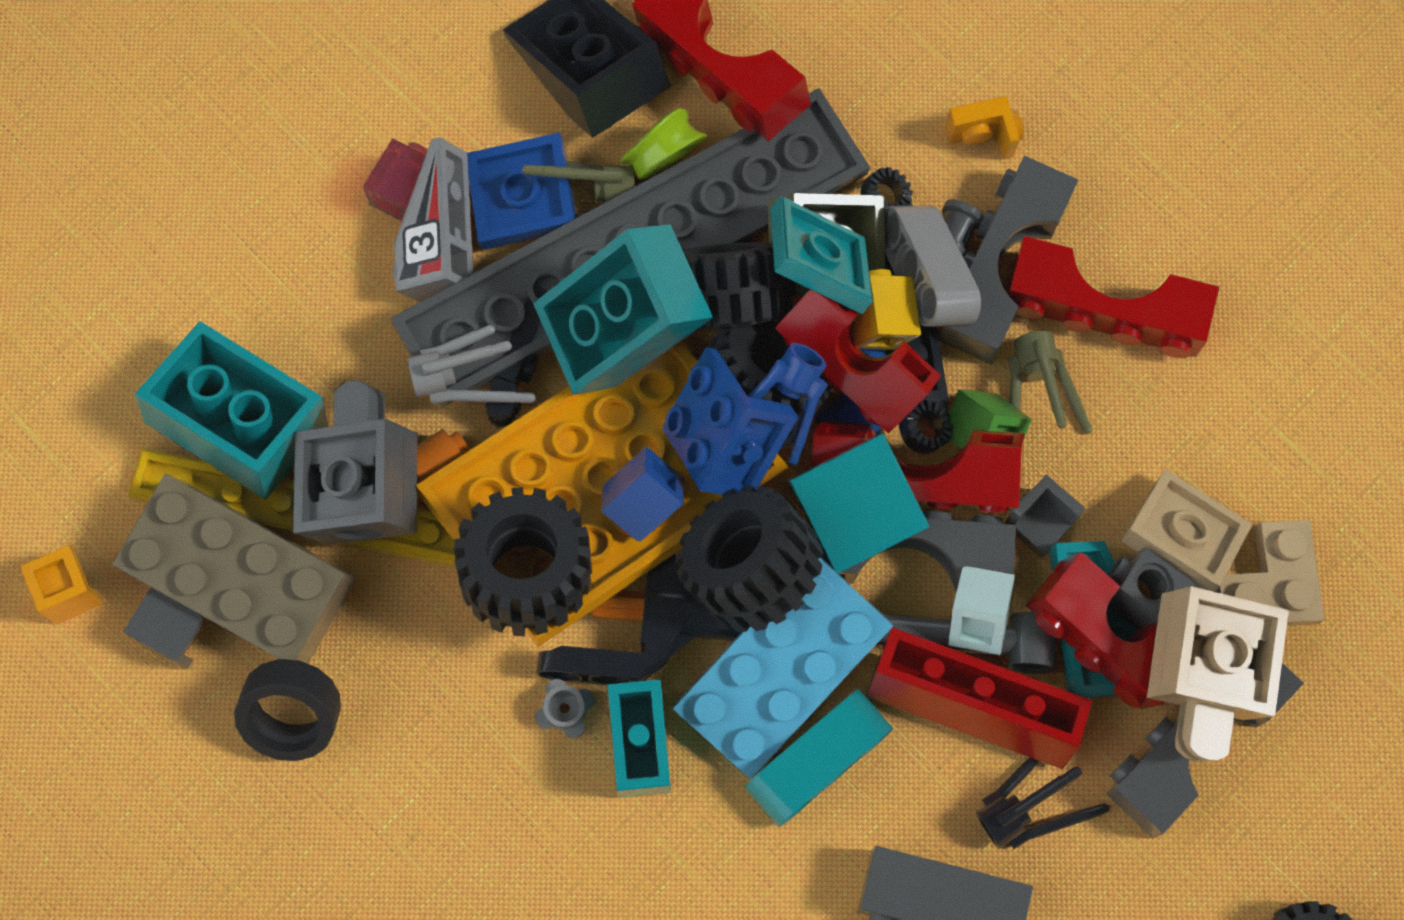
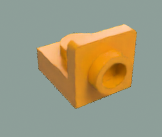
M1007 95L952 107L949 110L945 123L949 144L964 141L966 145H976L989 140L992 135L996 134L1003 159L1014 157L1019 140L1024 137L1021 116L1017 110L1011 111Z

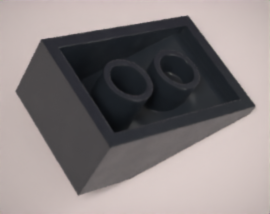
M548 0L502 29L505 37L567 116L592 138L671 87L657 43L605 0Z

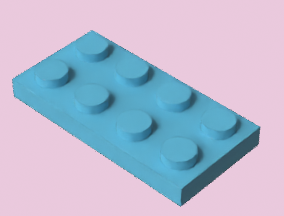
M821 557L818 559L823 564L821 574L813 578L817 585L811 594H805L801 601L804 604L796 612L792 609L785 614L786 620L777 625L772 621L768 623L767 628L764 630L755 631L750 627L747 632H741L673 706L674 711L749 779L762 768L893 627L890 620Z

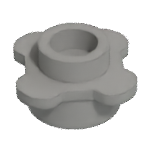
M561 679L551 680L545 687L547 695L544 698L543 707L535 713L536 722L543 729L554 727L564 731L568 738H577L585 730L583 720L587 710L594 706V696L588 689L577 690L572 686L565 685ZM568 704L570 706L569 712L562 713L560 711L561 705Z

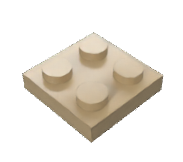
M1165 469L1155 482L1121 542L1137 552L1147 548L1196 583L1195 587L1216 592L1231 567L1252 523Z

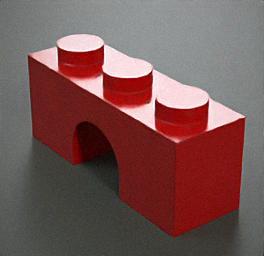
M810 289L775 329L783 336L788 347L792 343H800L819 353L826 362V368L821 374L823 379L834 389L843 391L857 404L860 413L867 421L874 425H879L889 434L929 394L941 375L905 341L891 354L884 357H871L864 354L855 347L851 337V325L859 313Z
M1082 552L1062 559L1025 605L1036 615L1035 621L1037 625L1050 636L1062 638L1075 650L1074 656L1081 665L1094 673H1101L1112 684H1115L1113 691L1124 703L1140 709L1163 705L1165 703L1163 701L1147 698L1157 623L1138 628L1128 642L1118 638L1108 625L1106 611L1111 598L1120 586Z

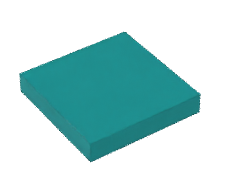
M780 196L770 208L775 272L863 314L873 302L865 238Z
M880 433L788 480L813 531L818 537V541L831 567L838 574L930 527L884 433Z

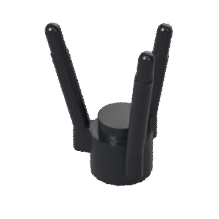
M1029 757L996 791L982 799L985 807L977 811L976 815L998 849L1009 843L1014 850L1028 840L1109 812L1110 807L1108 804L1102 803L1025 829L1024 826L1032 822L1027 811L1066 787L1067 784L1082 774L1080 767H1073L1021 801L1016 795L1006 799L1040 762Z

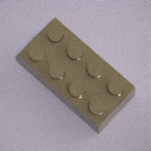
M168 474L163 475L112 564L278 659L300 660L307 664L357 578L189 483Z

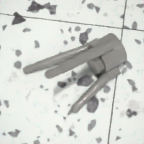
M493 325L472 331L439 346L420 350V355L408 357L416 397L430 395L432 404L446 401L533 403L536 399L533 393L447 389V385L456 384L453 367L511 350L512 344L509 341H504L450 356V353L494 334L495 327Z

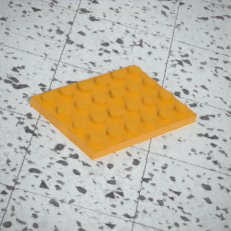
M681 342L675 344L617 387L573 395L570 386H568L416 485L420 498L454 541L460 538L458 528L463 519L473 521L471 509L480 502L485 507L490 505L489 496L499 491L503 498L512 496L511 488L523 487L524 495H532L534 488L546 490L547 500L551 501L558 495L566 500L567 511L575 508L581 516L582 527L586 526L590 542L592 574H590L591 586L589 593L582 594L583 605L577 613L569 609L567 610L568 622L558 627L552 621L547 624L548 632L536 635L535 627L525 628V632L537 647L553 638L682 549L683 546L679 542L683 533L689 532L692 526L689 523L695 515L700 516L706 510L704 506L712 500L717 502L722 499L720 494L699 491L663 431V424L668 411L674 406L688 380L691 369L697 364V360ZM647 446L684 478L683 505L642 541H636L601 512L602 491L604 484ZM778 454L757 490L761 486L771 488L788 476L789 466ZM530 545L518 546L501 555L496 561L494 568L501 574L511 578H531L545 571L553 562L554 557L539 547Z

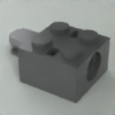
M351 380L346 382L334 392V426L295 432L293 533L326 545L417 534V433L385 419V394L361 381Z

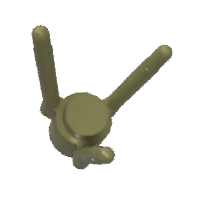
M567 161L568 167L524 165L522 167V172L526 175L594 181V200L604 201V203L634 188L633 166L596 165ZM590 209V210H587V211H584V212L577 213V214H576V218L580 217L581 215H583V214H585V213H587V212H589V211H591V210H593V209Z
M1034 331L1016 338L1014 344L1017 355L1007 359L1011 374L1009 403L1017 409H1021L1022 374L1026 373L1027 380L1029 381L1044 380L1057 426L1065 428L1067 420L1054 376L1057 374L1082 431L1085 434L1091 433L1092 426L1065 366L1062 350L1056 349L1053 333L1050 331Z

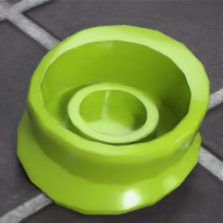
M677 108L664 116L621 157L620 163L633 166L637 178L644 180L683 158L703 142L707 135L697 131L689 124V114L686 109Z

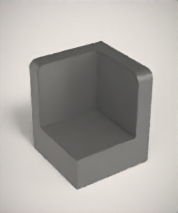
M1046 474L1020 501L1019 508H1014L1004 524L1016 525V536L1042 559L1048 553L1050 547L1057 543L1076 523L1085 509Z
M150 587L123 633L188 670L193 660L187 657L185 653L203 625L204 617Z

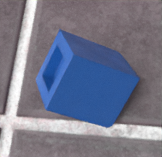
M646 446L604 484L601 512L636 541H642L683 505L684 478Z

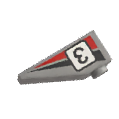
M441 137L431 139L394 243L395 264L393 266V278L396 283V292L419 302L473 274L467 152Z

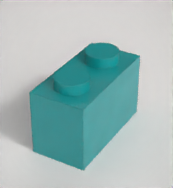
M661 680L607 684L616 788L619 798L671 793Z

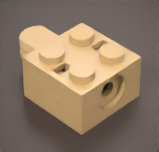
M1193 586L1162 593L1147 698L1180 705L1175 747L1183 757L1191 761L1219 760L1226 757L1230 751L1234 718L1250 720L1275 716L1289 610Z

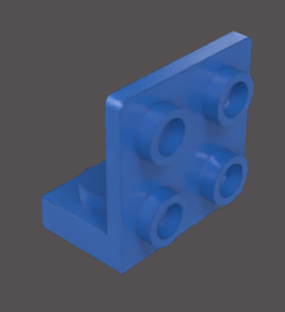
M706 347L697 364L691 369L688 380L674 406L668 411L663 424V431L699 491L723 495V493L730 490L739 493L744 486L753 485L757 490L799 417L789 404L748 397L717 349Z

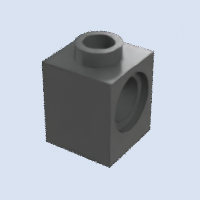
M1144 548L1129 558L1122 555L1110 568L1107 575L1120 588L1111 598L1108 606L1141 628L1158 623L1162 593L1189 586L1195 587L1196 583L1150 550ZM1138 579L1148 586L1150 599L1140 593L1137 585Z

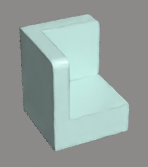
M969 566L962 568L952 610L949 646L1001 655L1011 607L1014 574Z

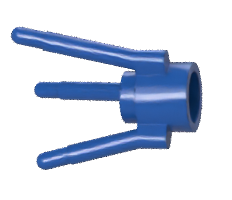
M792 343L781 360L775 362L768 375L748 395V397L761 399L774 385L781 393L790 398L798 399L802 394L808 395L788 458V462L791 465H796L799 461L818 400L828 386L820 378L826 368V362L815 350L800 343Z

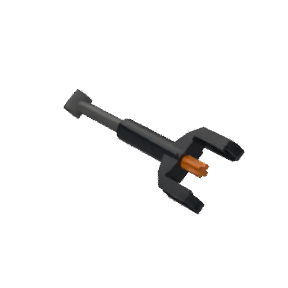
M673 554L648 571L646 592L621 590L592 610V618L642 622L641 653L559 646L553 650L538 653L536 674L551 680L561 679L567 682L600 685L647 681L666 666L670 657L692 639L704 638L733 641L741 632L736 631L732 626L728 629L721 625L684 587L677 574L680 566L676 563V554ZM1019 612L1010 615V625L1006 627L1001 656H1008L1007 667L1013 671L1035 674L1049 673L1054 671L1056 638L1047 634L1037 625L1035 621L1036 615L1033 612ZM883 614L892 622L894 628L956 651L997 655L949 646L951 620ZM890 630L877 644L884 645Z

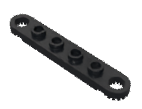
M891 167L879 168L862 183L860 195L879 196L880 192H876L878 190L876 185L884 184L892 190L895 196V204H888V201H885L884 208L888 206H913L911 198L913 190L909 189L911 184L905 181L906 176L904 174L901 176L899 174L900 171L897 169L893 171ZM885 254V269L890 270L892 276H896ZM920 325L921 336L907 344L932 366L941 377L929 394L899 423V430L903 441L911 450L920 454H930L949 442V438L953 434L951 432L953 424H950L951 417L947 408L946 401L949 400L937 328L936 326L924 327ZM886 350L887 355L891 354L894 350ZM919 416L926 417L933 424L935 430L934 438L928 440L927 436L922 437L924 435L922 432L918 433L920 428H916V425H918L916 420Z

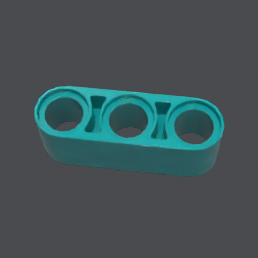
M857 689L755 775L745 785V788L780 828L880 743L894 728L860 689Z

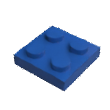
M560 132L467 153L468 177L478 243L483 250L539 238L576 219L570 179L526 175L522 172L524 165L568 167L565 144Z

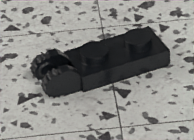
M536 286L533 288V292L538 299L548 292ZM529 295L524 304V321L512 333L509 341L512 344V348L505 352L503 357L531 343L540 318ZM539 356L525 362L522 360L497 374L489 391L518 392L517 389L521 381L527 384L530 383L536 370ZM487 402L485 404V408H487L486 414L489 416L488 421H491V425H495L496 428L501 427V429L511 424L513 420H516L515 415H518L521 403Z

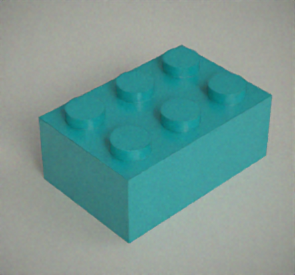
M671 224L626 229L533 303L573 395L617 387L713 318Z
M201 321L195 325L134 394L145 424L265 500L295 466V432L328 427L325 406L321 395Z

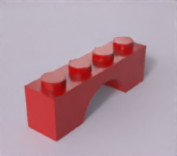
M636 0L632 3L638 23L636 26L657 43L658 48L666 54L672 67L680 75L686 76L689 74L697 80L701 90L710 101L715 104L721 101L731 110L737 123L747 132H751L754 129L765 140L770 141L811 105L806 77L773 49L757 55L742 57L723 54L706 43L708 33L714 24L708 0Z
M1024 236L1016 255L1007 295L1018 305L1015 314L1030 320H1040L1045 317L1060 321L1065 328L1075 332L1088 333L1094 330L1109 334L1114 341L1124 345L1135 346L1143 343L1160 348V352L1167 356L1188 358L1189 356L1196 357L1207 342L1220 287L1170 274L1158 289L1146 296L1135 299L1112 298L1098 292L1084 280L1077 268L1073 248Z
M820 421L813 434L812 468L876 436L872 425L868 423ZM973 430L965 446L955 456L936 465H912L896 458L916 500L927 502V505L931 508L952 509L957 507L958 504L978 505L980 510L990 513L1006 512L1009 510V507L1019 508L1022 493L1025 433Z

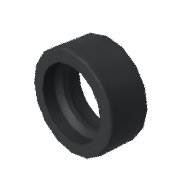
M278 659L262 663L249 673L234 710L235 727L244 742L260 754L276 760L299 761L311 758L327 748L334 734L341 711L340 693L333 680L318 667L300 660ZM273 695L289 696L305 703L314 711L318 719L315 722L303 725L286 724L266 713L258 700Z

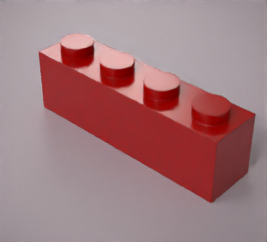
M894 627L891 628L882 647L866 693L868 698L1060 769H1064L1080 746L1092 704L1090 699Z

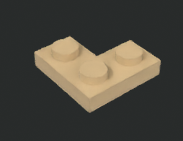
M1310 520L1261 522L1256 525L1254 531L1260 573L1226 574L1216 592L1289 610L1287 626L1311 625L1324 621Z

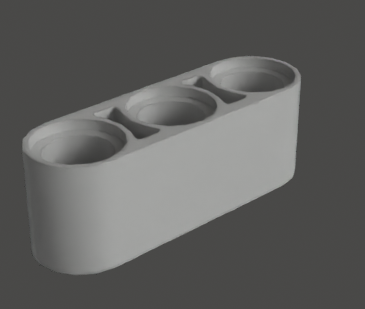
M934 206L885 207V254L896 276H913L920 325L934 327L968 326L974 324L981 310L979 288L938 208Z

